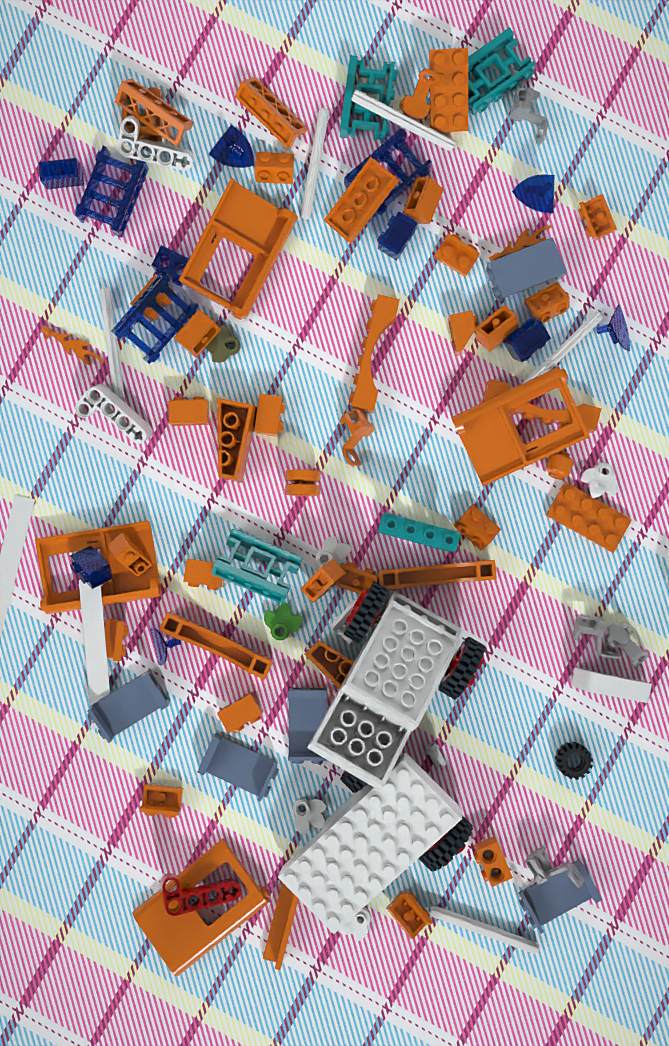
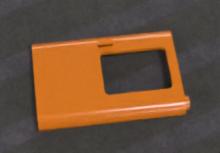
M231 177L179 281L231 311V315L239 320H242V318L247 319L298 216L289 209L277 208L238 184ZM223 238L254 256V261L233 301L226 300L200 284V280Z
M558 366L451 417L482 486L590 437L567 386L566 380L569 377L564 368L560 369ZM553 389H559L571 415L572 422L524 444L511 419L510 410Z
M149 521L35 539L44 592L43 600L40 601V607L46 614L81 609L80 589L60 593L54 591L49 557L57 554L95 548L100 550L105 576V585L101 586L102 606L160 597L162 595L152 528ZM121 533H124L153 564L139 577L117 561L108 547V544Z
M224 838L176 877L180 882L181 890L193 888L223 863L228 862L249 893L210 925L205 923L198 911L171 916L164 907L161 889L132 912L139 927L175 976L182 974L270 902L269 897L271 895L265 886L257 885ZM169 881L165 885V888H173L175 885V881ZM171 901L168 907L171 909L176 908L178 901Z

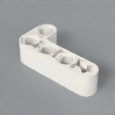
M129 115L121 122L118 140V150L121 155L182 171H187L192 167L194 156L191 151L139 138L140 122L135 116ZM127 121H131L134 123V131H130L127 129ZM123 142H130L133 149L130 151L126 150ZM148 146L151 149L152 154H144L142 151V147ZM161 152H169L171 159H163ZM175 153L178 154L176 157V162L173 161L175 158ZM183 156L187 157L188 161L186 164L183 163Z
M97 384L89 388L75 405V412L81 418H87L97 411L101 412L134 443L141 444L153 434L152 427L104 384ZM96 390L100 393V398L97 397ZM110 403L115 407V411L110 408ZM85 404L89 407V411L85 409ZM124 416L129 419V424L126 423Z
M579 667L574 668L571 682L572 687L587 692L644 703L649 701L652 686L648 682L598 673Z

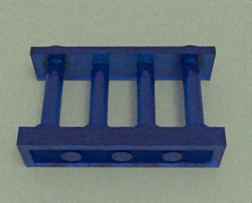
M403 128L399 129L344 177V185L348 188L369 158L372 157L379 164L381 162L386 163L401 179L402 183L395 189H392L372 216L373 218L378 214L382 215L388 209L387 206L414 184L417 177H426L431 171L432 161L429 159L422 164L405 145L407 133ZM395 150H400L417 169L409 177L392 159L391 153Z
M102 146L101 151H98L96 155V164L81 202L76 206L75 216L83 224L86 216L108 224L114 235L122 238L149 168L145 161L138 160L136 164L130 165L110 157L111 154L107 147ZM108 164L131 173L130 181L125 183L104 175L106 165ZM103 182L124 190L123 199L117 200L96 192L99 183ZM93 199L116 207L118 210L116 217L111 218L90 210Z
M163 273L156 277L111 330L119 339L122 336L127 337L146 354L143 360L148 364L154 363L160 357L161 350L184 323L197 312L196 309L199 307L194 302H191L189 305L186 304L168 287V282L171 279ZM159 293H164L183 310L177 319L172 317L156 302V296ZM147 307H151L171 325L164 334L144 317L143 312ZM134 322H139L158 339L152 348L131 331L130 327Z

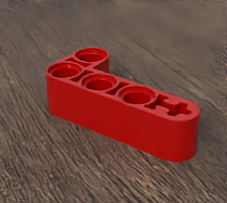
M172 873L165 874L160 881L163 904L166 912L171 916H178L237 900L242 893L241 886L232 878L181 890L178 878ZM169 880H174L175 885L173 888H165ZM230 886H234L232 893H229ZM212 890H216V896L212 899H209L208 893ZM192 895H197L198 899L195 903H188ZM177 900L178 905L176 908L171 909L168 907L171 901Z

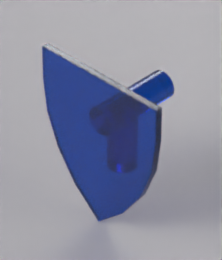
M230 125L209 152V155L223 165L233 168L254 166V155L250 143L238 129Z
M542 174L528 177L520 182L513 189L512 193L525 206L535 211L554 213L555 175Z
M618 304L609 324L597 327V333L609 332L613 344L619 343L624 350L629 352L630 339L628 328L620 304Z
M150 628L159 666H162L167 661V648L181 645V640L174 638L165 641L157 628Z

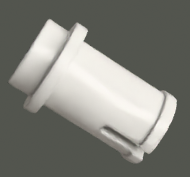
M433 742L425 747V753L430 756L435 768L439 769L440 764L443 767L447 762L439 750V745Z

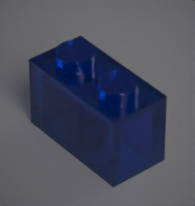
M77 158L38 162L40 181L47 190L84 186L83 167Z
M399 211L396 216H391L387 223L388 229L386 232L382 231L377 239V242H379L378 250L396 261L418 226L416 221Z
M530 317L502 342L513 359L523 362L528 360L535 351L544 347L551 337L541 320Z
M88 546L70 555L72 561L70 564L71 570L74 574H78L84 584L87 583L92 589L113 579L110 564L92 546Z

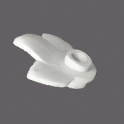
M599 463L595 468L585 470L581 476L582 482L589 483V491L592 498L601 496L605 492L614 497L618 490V482L613 476L614 470L608 463ZM603 468L607 470L606 475L602 474Z
M331 536L324 540L322 549L317 552L315 556L316 563L322 567L334 559L341 567L342 563H347L344 559L351 552L352 547L346 543H337L336 537ZM327 555L328 559L322 560L321 557Z
M301 798L296 800L293 804V813L295 815L294 825L297 831L305 836L309 826L323 828L325 819L321 812L327 808V805L319 799L308 801ZM304 805L306 809L304 811L299 810V806Z
M364 907L342 926L338 932L344 935L353 934L356 941L364 939L368 934V924L371 921L370 911Z

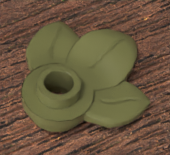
M218 325L221 330L206 346V350L213 353V362L221 363L226 361L229 356L237 354L240 351L241 345L239 340L232 336L231 331L227 327ZM234 344L235 347L233 349H229L228 345Z

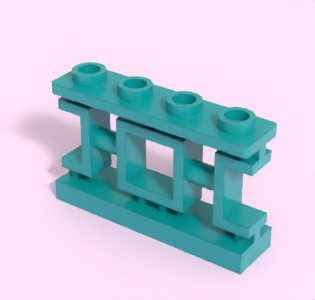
M510 27L468 57V73L473 71L477 78L473 83L468 78V92L472 96L468 100V108L472 109V115H475L477 112L482 113L491 102L499 101L508 90L510 92L519 85V82L528 80L534 74L535 61L531 62L530 56L521 61L513 51L517 46L518 40L513 38L514 32ZM504 48L503 52L508 58L502 61L497 53ZM494 63L502 76L493 83H490L482 71ZM511 64H513L518 71L512 77V73L507 68ZM483 86L488 94L480 99L481 95L477 89Z
M350 55L340 124V138H347L348 135L355 138L356 129L374 131L373 140L377 141L379 139L382 143L385 141V136L389 137L390 125L387 124L388 119H383L382 132L378 131L379 123L370 122L371 116L380 117V115L353 102L351 99L355 91L356 71L360 69L359 77L368 78V84L358 83L357 90L364 93L379 94L378 101L389 106L390 100H394L395 88L392 87L393 81H397L398 69H394L395 62L391 61V64L384 62L383 71L364 68L365 59L361 58V60H358V56ZM386 72L390 73L387 95L383 94L384 86L375 85L376 79H386ZM355 105L354 114L363 115V121L353 120L352 127H349L351 107Z
M389 513L382 514L377 533L447 552H455L457 550L461 535L456 531Z
M232 529L227 538L226 545L233 547L229 558L221 555L218 556L213 565L212 575L284 604L291 587L290 584L283 582L287 571L297 574L303 559L295 553L282 550L277 545H270L260 538H254L241 530ZM240 545L250 549L247 555L237 552ZM252 556L269 563L265 573L247 567ZM233 559L243 562L241 569L231 565ZM275 560L285 564L283 571L273 567ZM269 574L279 578L277 585L267 581Z

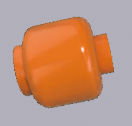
M559 451L550 455L545 468L548 476L563 480V478H567L570 475L574 461L569 457V453Z

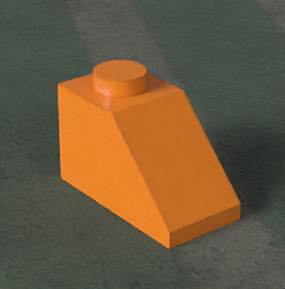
M472 310L449 315L448 324L455 356L460 355L478 326L477 316H473Z

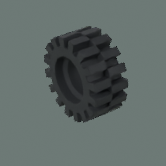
M566 742L565 746H560V751L557 749L556 753L558 755L555 756L557 761L555 764L558 770L569 779L575 778L579 780V777L584 778V774H589V768L592 769L593 767L591 764L593 762L591 753L580 743ZM573 753L579 754L581 758L580 764L575 768L569 767L567 764L568 756Z

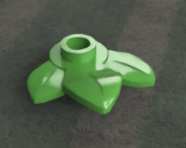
M285 602L276 609L275 613L266 610L264 622L271 629L272 637L281 641L286 639L289 633L296 632L300 628L302 616L292 615L290 606ZM278 627H282L284 629L283 634L277 633Z

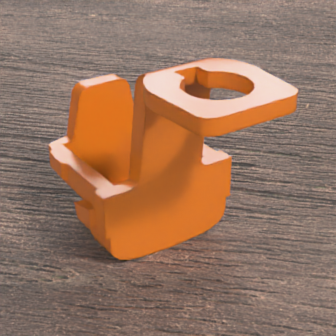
M427 68L420 71L413 96L411 97L406 94L405 98L399 103V109L403 111V114L412 119H424L428 115L430 105L425 103L431 84H436L441 75ZM425 75H430L433 78L427 79Z
M354 408L345 413L340 419L341 424H347L352 435L343 445L342 453L350 466L359 467L361 462L353 448L364 436L368 437L372 434L375 427L367 420L361 409ZM348 453L353 456L355 461L349 457Z

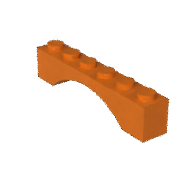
M377 294V299L372 300L370 311L374 312L372 318H368L366 329L369 330L368 337L364 336L362 348H365L363 355H359L357 366H360L359 374L355 373L353 384L356 385L355 392L351 391L348 402L352 403L351 409L358 408L364 412L374 413L378 391L371 374V355L379 337L395 322L400 299Z
M489 379L486 383L481 403L512 389L509 383ZM529 402L519 405L509 412L510 415H515V413L522 414L523 418L529 420L534 418L540 419L541 423L552 425V423L559 424L560 428L572 422L568 409H544ZM584 403L578 405L577 409L588 434L596 431L602 408Z
M495 560L377 570L379 584L387 589L497 579Z
M172 611L166 613L159 628V631L222 657L263 680L266 679L274 662V659Z

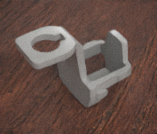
M530 87L518 88L514 94L509 118L518 122L524 119L538 125L536 144L540 145L547 135L548 120L546 117L531 111L532 100H537L540 92Z
M586 615L576 617L572 635L574 640H578L579 632L596 635L595 650L598 655L612 659H620L621 657L616 651L601 649L602 637L605 631V620L602 617ZM581 619L591 620V621H590V622H583V621H581Z
M611 623L607 627L606 645L613 651L620 647L633 659L631 664L634 668H637L648 658V652L642 650L630 639L633 631L628 624L620 623L617 625L616 623Z
M544 846L526 858L525 863L533 873L534 880L538 885L547 881L549 877L563 871L567 872L577 888L581 887L584 882V877L576 866L570 862L553 867L543 853L546 849ZM536 857L541 861L542 867L536 862ZM573 872L577 875L578 880L574 877Z

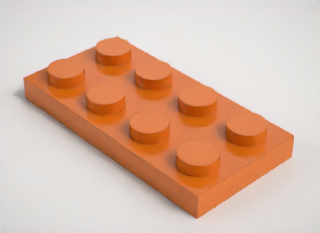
M468 48L429 50V70L441 75L440 80L436 84H431L429 89L430 128L439 133L468 131Z
M370 157L324 221L347 242L352 244L399 180Z
M567 482L563 483L546 513L547 517L611 553L615 552L632 521L629 517L592 498Z

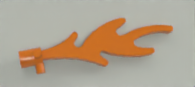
M551 225L538 229L529 237L527 233L530 229L527 228L519 235L513 248L510 241L502 252H497L489 257L490 262L524 249L523 247H529L545 241L546 238L536 239V236L542 231L550 229Z
M46 325L42 326L41 332L46 334L44 338L48 339L49 336H53L62 344L68 355H71L70 350L72 349L76 356L88 365L91 363L85 358L86 355L93 356L101 363H104L103 359L98 355L83 349V346H90L89 343L77 339L65 341V338L69 337L68 334H58Z

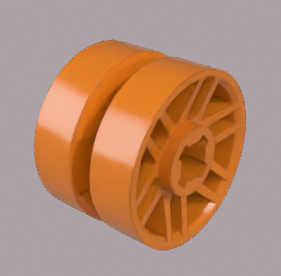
M286 470L285 480L293 482V484L285 485V495L320 496V486L312 484L320 482V471Z

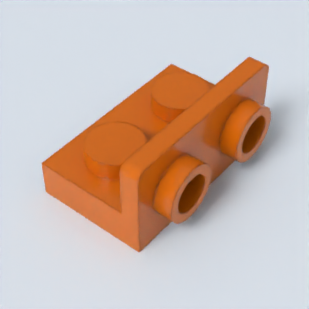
M447 233L434 258L466 277L480 253L475 246L462 242L459 236Z
M556 282L524 299V305L534 316V323L538 326L559 314L565 313L570 308V297L560 284Z

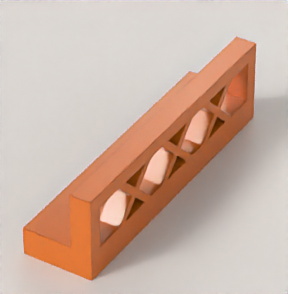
M256 77L241 82L235 97L287 149L291 148L296 138L305 134L308 128Z
M135 80L121 81L115 103L172 144L179 146L184 132L192 129L194 122ZM124 93L129 95L132 104L128 105L122 101ZM138 104H142L145 107L146 116L140 114ZM154 115L161 118L163 126L159 127L155 124ZM170 126L179 130L176 138L171 135Z
M283 882L263 954V959L276 962L275 969L281 970L299 900Z

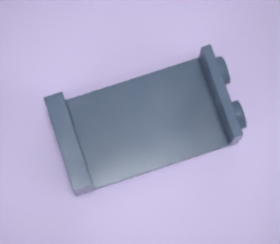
M553 237L489 262L485 270L488 281H491L493 284V294L495 298L499 299L500 303L504 302L506 297L551 279L559 280L567 273Z
M149 669L92 704L87 711L89 720L99 728L98 732L102 739H106L110 743L115 735L157 709L161 708L163 710L168 707L170 700Z
M289 688L288 761H292L294 764H302L304 761L322 764L327 759L307 747L327 712V688Z
M215 733L197 773L205 775L207 772L258 796L257 801L261 802L263 796L267 798L271 786L268 784L271 779L275 780L279 769L276 768L277 761Z
M579 859L572 862V864L576 866L584 877L581 887L577 888L567 872L563 871L549 877L547 881L540 885L534 883L518 892L522 898L518 900L524 912L528 910L531 915L528 919L533 929L538 928L541 934L544 933L542 925L591 898L595 903L603 900L585 866ZM573 872L574 877L578 880L577 875Z

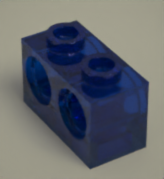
M161 245L151 266L157 276L163 279L168 277L172 279V283L182 287L184 284L179 281L180 275H178V272L185 268L189 258ZM164 261H170L167 267H161Z

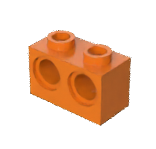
M332 559L323 565L300 589L314 603L327 593L346 572Z
M495 836L473 845L476 852H473L477 864H482L483 870L480 872L484 881H489L491 887L513 878ZM485 850H492L491 855L487 857L483 856V852ZM493 868L500 869L497 874H491Z

